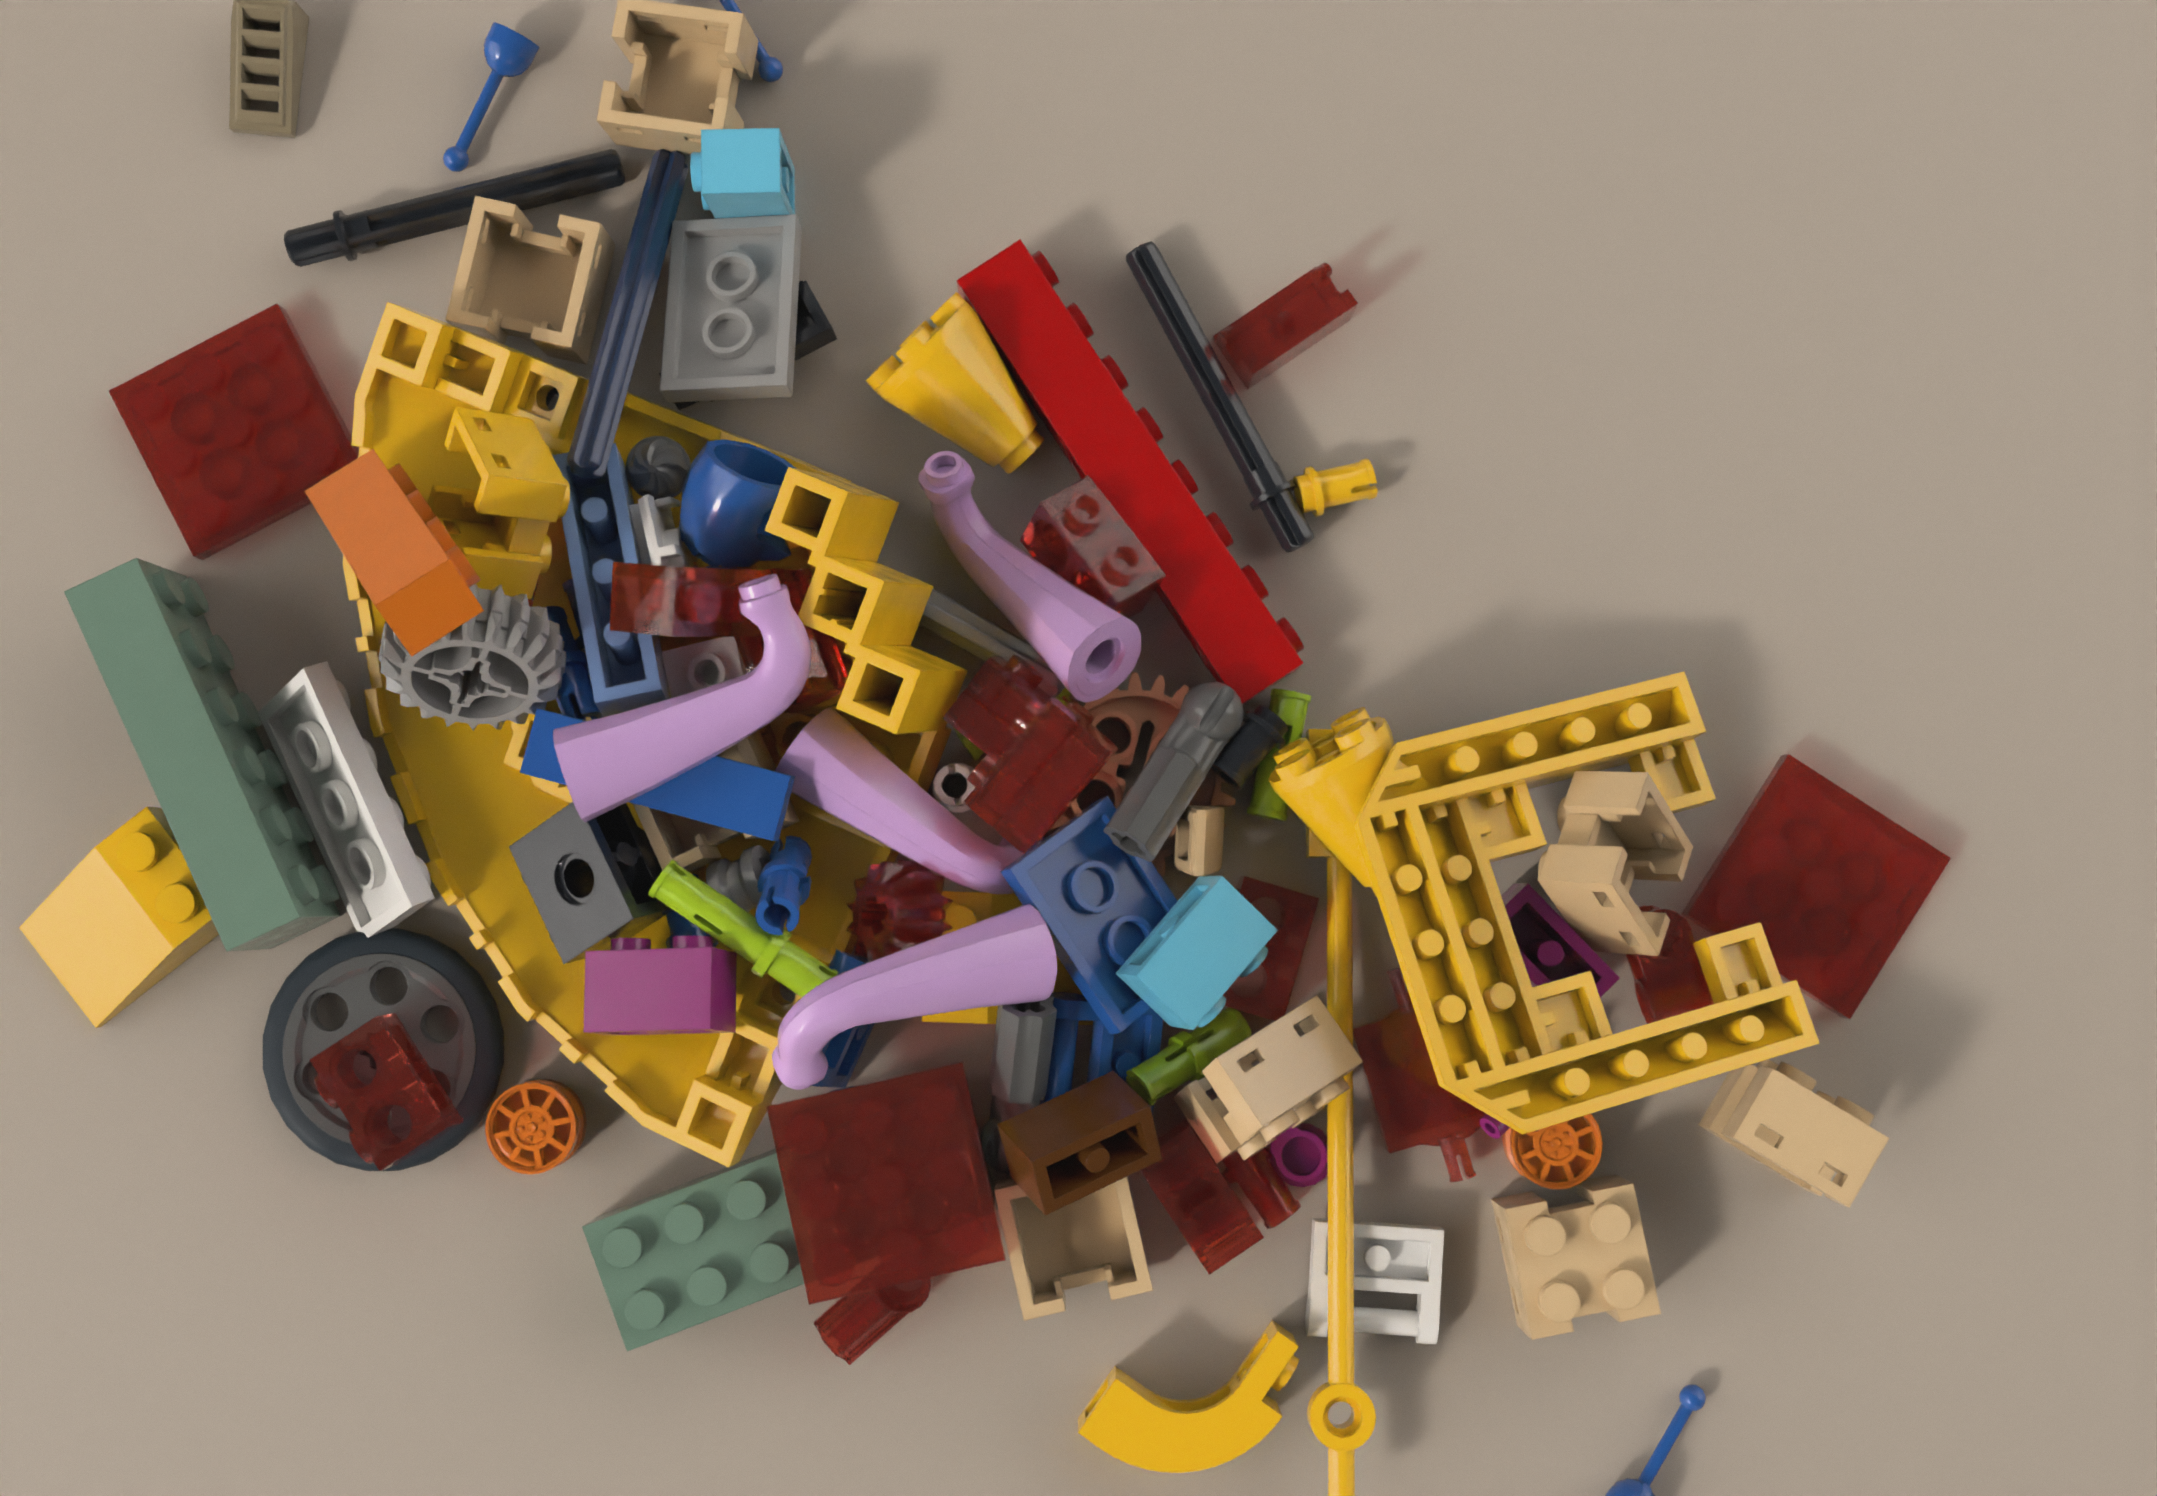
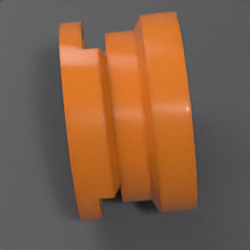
M551 1079L531 1080L509 1088L494 1101L486 1119V1140L494 1157L506 1168L521 1174L543 1173L570 1159L580 1148L586 1134V1112L580 1098L565 1084Z
M1592 1114L1523 1135L1509 1128L1502 1136L1504 1152L1512 1167L1528 1180L1548 1189H1567L1582 1183L1594 1172L1602 1154V1135L1599 1125Z

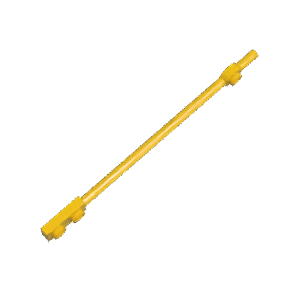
M1308 729L1306 737L1310 744L1320 738L1333 733V730ZM1306 825V858H1327V1010L1353 1046L1352 874ZM1353 1070L1343 1077L1350 1088L1327 1104L1328 1382L1315 1390L1307 1407V1418L1311 1430L1317 1439L1328 1447V1496H1355V1449L1363 1445L1370 1438L1376 1423L1375 1408L1371 1399L1362 1388L1354 1383ZM1337 1402H1346L1351 1407L1349 1419L1342 1424H1334L1328 1418L1330 1407Z

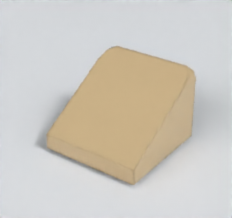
M1187 806L1176 823L1174 866L1177 870L1193 876H1206L1221 869L1224 808L1220 806Z

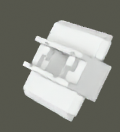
M647 494L638 500V504L629 505L652 615L660 614L661 617L671 614L692 616V610L702 608L700 601L690 600L686 579L694 577L693 562H697L698 558L693 556L681 540L680 528H675L671 508L679 507L680 501L671 496L654 500L653 496Z

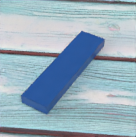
M537 708L520 773L566 785L554 747L553 730L585 722V720ZM716 755L678 777L628 802L767 840L779 841L796 776Z

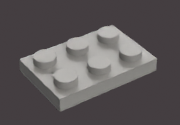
M796 214L672 222L660 392L667 403L793 397L802 226Z

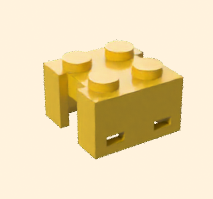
M455 407L444 445L447 451L470 454L482 480L479 490L433 484L428 505L447 532H452L449 535L481 579L476 583L478 588L493 590L501 584L505 595L513 597L519 594H527V598L532 599L539 574L544 575L550 566L552 545L549 536L546 534L550 522L556 523L557 518H563L567 512L570 501L569 483L563 477L551 454L550 447L546 445L532 418Z

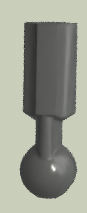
M1207 682L1193 687L1185 695L1177 717L1103 831L1112 839L1113 844L1129 855L1142 858L1148 862L1154 860L1222 749L1239 732L1244 711L1240 697L1230 686L1220 682Z
M1052 996L1039 1002L998 1006L989 1079L992 1085L990 1118L983 1126L979 1144L983 1159L989 1166L1001 1173L1010 1175L997 1124L1040 1105L1041 1099L1047 1092L1057 1009L1053 1006L1054 997Z

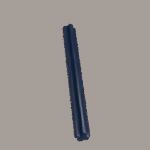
M660 149L652 157L567 457L568 465L571 466V473L580 478L599 479L606 472L670 239L672 222L676 217L689 170L685 163V155L677 150L670 152Z

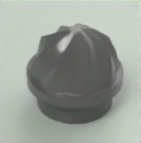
M652 436L639 441L631 449L626 461V475L631 487L642 497L649 494L654 497V500L669 496L674 498L683 490L691 462L686 450L677 441L664 436Z

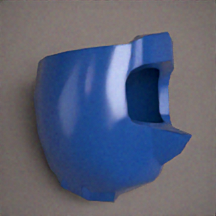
M726 439L707 441L691 463L683 486L679 522L681 540L693 556L713 568L719 565L733 568L750 567L759 561H780L791 556V551L783 538L764 530L788 467H795L770 451L752 444Z

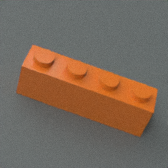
M374 449L304 491L373 604L411 657L484 611L469 588L481 579L400 463L387 469Z

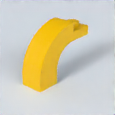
M1271 1320L1228 1382L1211 1394L1189 1400H1176L1160 1396L1114 1366L1078 1417V1433L1112 1457L1146 1470L1184 1473L1216 1467L1250 1450L1272 1431L1283 1417L1278 1403L1267 1396L1266 1393L1271 1387L1277 1392L1280 1391L1289 1381L1299 1363V1358L1294 1355L1299 1346L1293 1334Z

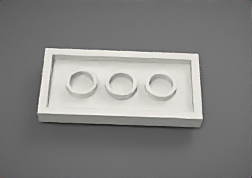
M325 661L304 667L258 712V715L357 932L365 933L369 938L395 927L435 897L430 889L431 879L428 868L424 861L415 855L403 829L404 819L402 811L397 802L388 796L377 772L375 752L370 743L361 737L350 713L351 705L347 690L340 681L335 680L328 662Z

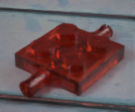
M1400 968L1387 970L1398 1007L1381 1019L1353 1027L1354 1045L1363 1061L1360 1065L1386 1151L1391 1154L1418 1145L1440 1146L1450 1177L1449 1181L1451 1183L1463 1181L1456 1156L1458 1157L1463 1176L1466 1179H1470L1476 1176V1171H1474L1465 1138L1470 1137L1481 1128L1480 1119L1486 1113L1439 1086L1408 989L1407 991L1405 989Z

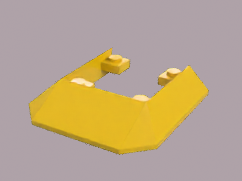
M1685 671L1397 742L1392 746L1353 824L1439 1086L1522 1135L1820 1043L1797 980L1783 983L1761 922L1706 937L1693 943L1714 1002L1713 1005L1615 1034L1612 1033L1591 971L1535 987L1531 985L1490 863L1536 851L1547 845L1528 789L1573 778L1575 771H1601L1629 763L1631 772H1648L1673 814L1704 806L1715 800L1713 789L1694 740L1705 733L1706 729Z

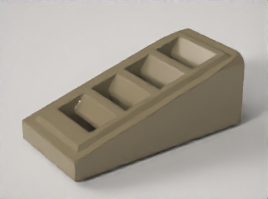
M233 0L230 45L229 129L234 133L296 137L309 16L293 0ZM260 26L280 28V32L259 29ZM257 48L280 50L279 59L256 57ZM254 75L279 77V86L254 84ZM251 100L279 102L278 112L250 110Z

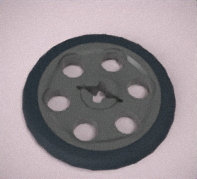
M391 928L369 938L365 933L355 932L335 938L310 953L285 979L270 1006L263 1033V1072L270 1098L286 1126L309 1149L336 1164L364 1171L404 1170L431 1162L457 1146L483 1118L496 1094L504 1064V1031L496 1001L479 972L456 950L428 935L399 928ZM388 967L399 969L407 979L408 989L406 995L396 1004L384 1002L379 998L375 989L377 976ZM329 993L341 996L348 1006L346 1022L336 1030L324 1027L319 1022L316 1014L320 999ZM438 1005L448 1006L458 1017V1031L448 1042L435 1040L430 1036L426 1028L427 1015ZM383 1032L387 1033L388 1044L397 1046L399 1050L417 1051L419 1055L402 1054L394 1058L385 1059L382 1067L379 1066V1055L369 1053L368 1049L349 1048L348 1043L354 1045L369 1044L372 1041L381 1040ZM319 1057L331 1059L339 1068V1084L329 1094L316 1091L309 1083V1067ZM429 1069L443 1072L451 1085L447 1100L440 1106H432L425 1103L418 1092V1081L421 1075ZM370 1095L382 1097L391 1109L390 1122L380 1132L368 1130L359 1119L360 1105Z

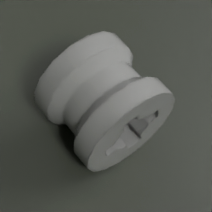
M757 845L743 850L740 858L735 861L724 858L711 862L706 868V882L716 891L730 898L747 912H750L751 909L757 907L762 892H758V880L761 870L770 862V854L765 848Z

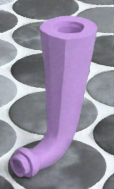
M941 451L930 456L924 464V469L919 473V484L926 497L930 500L932 514L941 535L965 572L1038 653L1076 700L1087 703L1098 700L1112 692L1125 681L1137 664L1141 653V633L1138 626L1132 620L1082 591L1001 536L986 520L972 498L971 487L975 476L971 466L959 454L952 451Z
M777 574L762 576L738 586L741 595L739 599L740 612L758 626L764 641L763 657L752 671L688 694L553 730L554 747L564 780L575 808L584 822L631 801L722 753L771 723L796 700L808 678L811 665V647L803 622L790 602L788 587L785 584H780Z
M833 707L824 709L800 731L775 770L796 776L791 792L794 795L842 820L941 877L972 890L991 894L1014 893L1000 871L1045 839L1038 830L1027 825H1016L1010 828L1004 834L999 845L982 839L889 760Z
M1031 904L1022 905L847 970L824 981L799 999L785 1015L779 1026L778 1044L772 1053L773 1067L779 1080L789 1088L802 1090L824 1079L828 1069V1062L822 1051L823 1047L839 1033L855 1026L980 1007L1046 1000L1054 990L1057 976V954L1046 922L1039 911Z

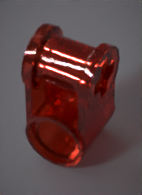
M1653 905L1638 906L1641 912L1666 913L1670 919L1659 956L1625 954L1634 979L1637 1001L1646 1023L1649 1024L1713 1005L1712 996L1693 946L1695 940L1692 928L1687 919L1673 910Z

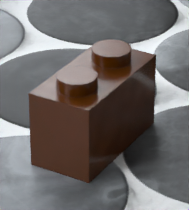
M1114 1071L997 1124L1011 1178L1045 1216L1162 1160L1150 1105Z

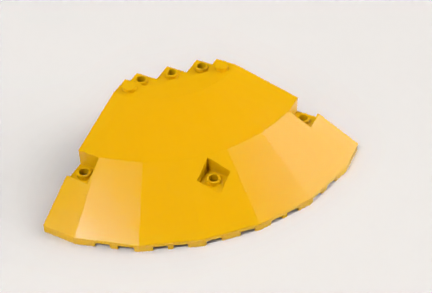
M387 302L355 393L351 446L359 447L358 458L374 449L387 469L400 463L427 503L433 484L479 490L482 479L470 454L447 451L444 445L455 407L532 418L546 445L550 447L551 453L553 455L567 453L571 447L589 379L545 362L533 355L404 306ZM556 388L559 398L555 408L549 410L546 405V396L551 389ZM627 392L613 442L616 443L625 466L628 454L639 441L652 436H664L677 441L686 450L691 463L707 441L726 439L752 444L770 451L795 467H788L764 530L783 538L791 551V556L780 561H759L750 567L740 568L722 567L720 565L713 568L700 559L697 562H693L694 577L686 579L690 600L700 601L702 608L692 610V616L671 614L661 617L660 614H655L662 652L732 634L756 638L757 646H761L764 649V641L760 629L740 612L739 599L741 595L738 586L762 576L777 574L780 584L787 585L792 607L803 622L808 634L811 647V665L807 681L796 700L776 719L760 729V733L776 768L800 731L824 709L833 707L880 752L928 792L952 731L946 725L968 670L911 646L934 586L877 563L900 502L856 485L851 480ZM631 487L634 504H638V500L642 496ZM682 492L674 497L680 501V506L671 508L675 528L679 527ZM557 518L556 523L550 522L546 534L549 536L552 545L550 566L544 575L539 574L532 599H528L529 607L560 606L563 608L568 617L567 622L573 637L577 640L576 638L580 634L567 593L564 592L562 586L565 581L572 579L562 518ZM343 555V569L349 601H357L362 637L355 638L357 652H365L371 683V689L364 690L370 727L374 738H383L396 772L395 775L390 776L408 825H417L430 862L425 863L428 868L431 881L448 906L456 905L474 932L469 939L476 950L484 948L503 977L498 983L516 1011L527 1022L535 1019L562 1044L559 1051L574 1064L582 1062L608 1086L605 1092L642 1126L728 1168L739 1163L782 1084L773 1067L772 1053L778 1044V1030L783 1018L802 997L796 994L793 1002L785 1000L780 993V982L768 974L760 978L751 971L754 965L737 954L736 1033L611 1036L583 1032L585 959L563 964L509 849L510 845L573 802L567 785L520 773L535 715L529 714L525 724H517L506 720L501 730L494 728L490 724H478L473 731L467 723L455 722L447 727L444 718L438 716L427 719L421 718L419 706H402L400 694L386 689V677L380 672L379 652L383 627L387 622L373 604ZM556 700L547 702L545 710L562 714ZM590 716L585 717L587 721L592 720ZM791 793L790 799L800 822L781 830L779 839L783 843V849L785 848L786 836L800 837L811 847L812 859L806 877L810 876L812 883L809 897L799 908V921L794 930L790 932L792 936L789 940L829 967L837 949L852 954L898 856V852ZM626 802L637 826L644 830L633 803ZM744 834L717 847L722 856L720 859L726 858L730 861H735L740 858L743 850L757 845L765 848L770 854L771 848L776 841L764 838L745 839ZM708 865L690 872L697 874L699 879L707 884L706 868ZM757 907L751 909L749 913L755 916ZM666 915L631 938L651 939V949H667L666 939L671 934ZM786 919L783 928L788 931V929H787V927H786V921H787V919ZM718 942L719 944L714 947L734 952L721 942Z

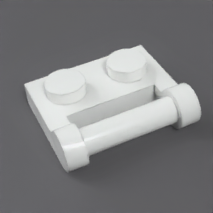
M1312 1218L1309 1286L1305 1314L1306 1336L1327 1337L1328 1219ZM1354 1221V1290L1417 1294L1415 1310L1354 1306V1333L1412 1336L1415 1339V1343L1434 1345L1437 1343L1444 1246L1443 1228L1439 1226Z

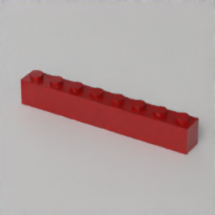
M1020 239L956 280L959 295L975 310L1008 371L1214 680L1230 686L1240 697L1243 706L1298 670L1303 661L1297 653L1304 649V645L1297 632L1285 617L1275 621L1262 601L1269 596V593L1255 570L1249 564L1243 568L1238 566L1227 547L1234 544L1228 529L1215 512H1211L1207 516L1204 515L1192 497L1199 489L1190 472L1179 459L1170 464L1157 444L1164 439L1157 423L1145 407L1137 411L1134 410L1122 392L1129 387L1128 382L1114 359L1110 355L1102 359L1099 358L1087 340L1094 335L1088 320L1074 302L1065 307L1053 289L1059 283L1058 277L1042 252L1037 251L1031 255Z

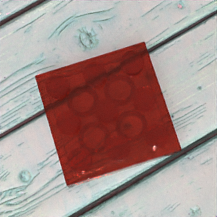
M278 303L109 390L193 557L201 560L311 504L304 491L356 460L359 455L358 448L351 446L352 436L286 309Z
M1786 754L1782 755L1681 915L1712 935L1761 922L1781 979L1785 982L1797 980L1802 993L1839 1017L1851 1019L1951 858L1793 756Z
M964 1061L767 1106L809 1305L1006 1260L1004 1243Z

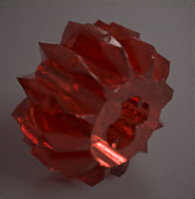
M883 861L880 864H871L866 877L855 879L856 900L846 903L853 912V921L846 931L857 935L854 946L855 954L866 957L869 962L939 937L943 932L953 928L946 920V910L953 900L941 895L944 887V877L934 875L929 869L915 861Z

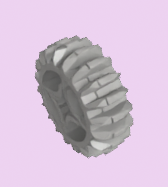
M476 584L469 587L484 611L412 657L388 623L384 624L379 661L381 662L380 672L386 677V689L400 694L402 706H419L421 718L427 719L433 716L444 718L447 727L455 722L469 724L473 731L478 724H490L494 728L501 730L506 720L517 724H525L529 714L535 715L537 708L545 710L548 701L556 700L557 692L562 685V675L565 673L566 652L564 651L563 638L560 635V624L548 620L547 608L541 606L529 607L527 594H519L513 597L505 595L501 584L493 590L478 588Z

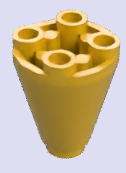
M955 292L930 317L936 327L933 328L926 320L923 321L899 345L900 349L895 354L902 361L899 362L891 355L866 379V382L886 402L991 467L999 464L1007 474H1010L1036 451L1044 441V438L1035 430L1038 423L975 310L958 292Z
M1361 707L1333 721L1330 724L1333 733L1320 738L1310 744L1307 737H1303L1277 750L1273 754L1277 765L1268 780L1279 797L1364 887L1372 888L1377 897L1353 824L1394 745V740L1385 718L1379 716L1370 718L1365 707Z

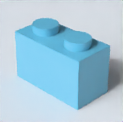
M780 128L701 130V152L691 153L690 172L693 191L701 192L704 211L710 210L715 219L795 214V168Z
M1199 876L1115 974L1168 1025L1194 1030L1196 1026L1203 1027L1221 1012L1226 1004V998L1223 994L1239 976L1241 978L1248 976L1264 961L1268 954V948L1265 945L1278 930L1223 876Z

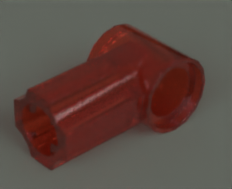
M910 1243L887 1252L875 1267L814 1320L813 1324L820 1333L822 1341L836 1357H840L851 1365L903 1317L923 1305L935 1284L937 1276L935 1259L930 1251L922 1245ZM900 1263L912 1265L921 1276L922 1286L914 1291L898 1289L890 1279V1267Z

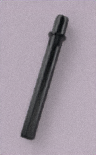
M608 149L345 215L342 210L334 211L333 219L288 230L284 234V244L291 262L300 267L346 256L348 261L357 260L358 252L468 225L475 196L516 204L523 211L622 186L625 183V173L616 150Z
M1152 241L1139 245L1126 255V262L1243 475V481L1254 499L1249 504L1252 511L1262 510L1279 544L1286 552H1292L1305 546L1314 538V533L1291 493L1297 487L1295 481H1287L1278 463L1273 460L1158 247Z

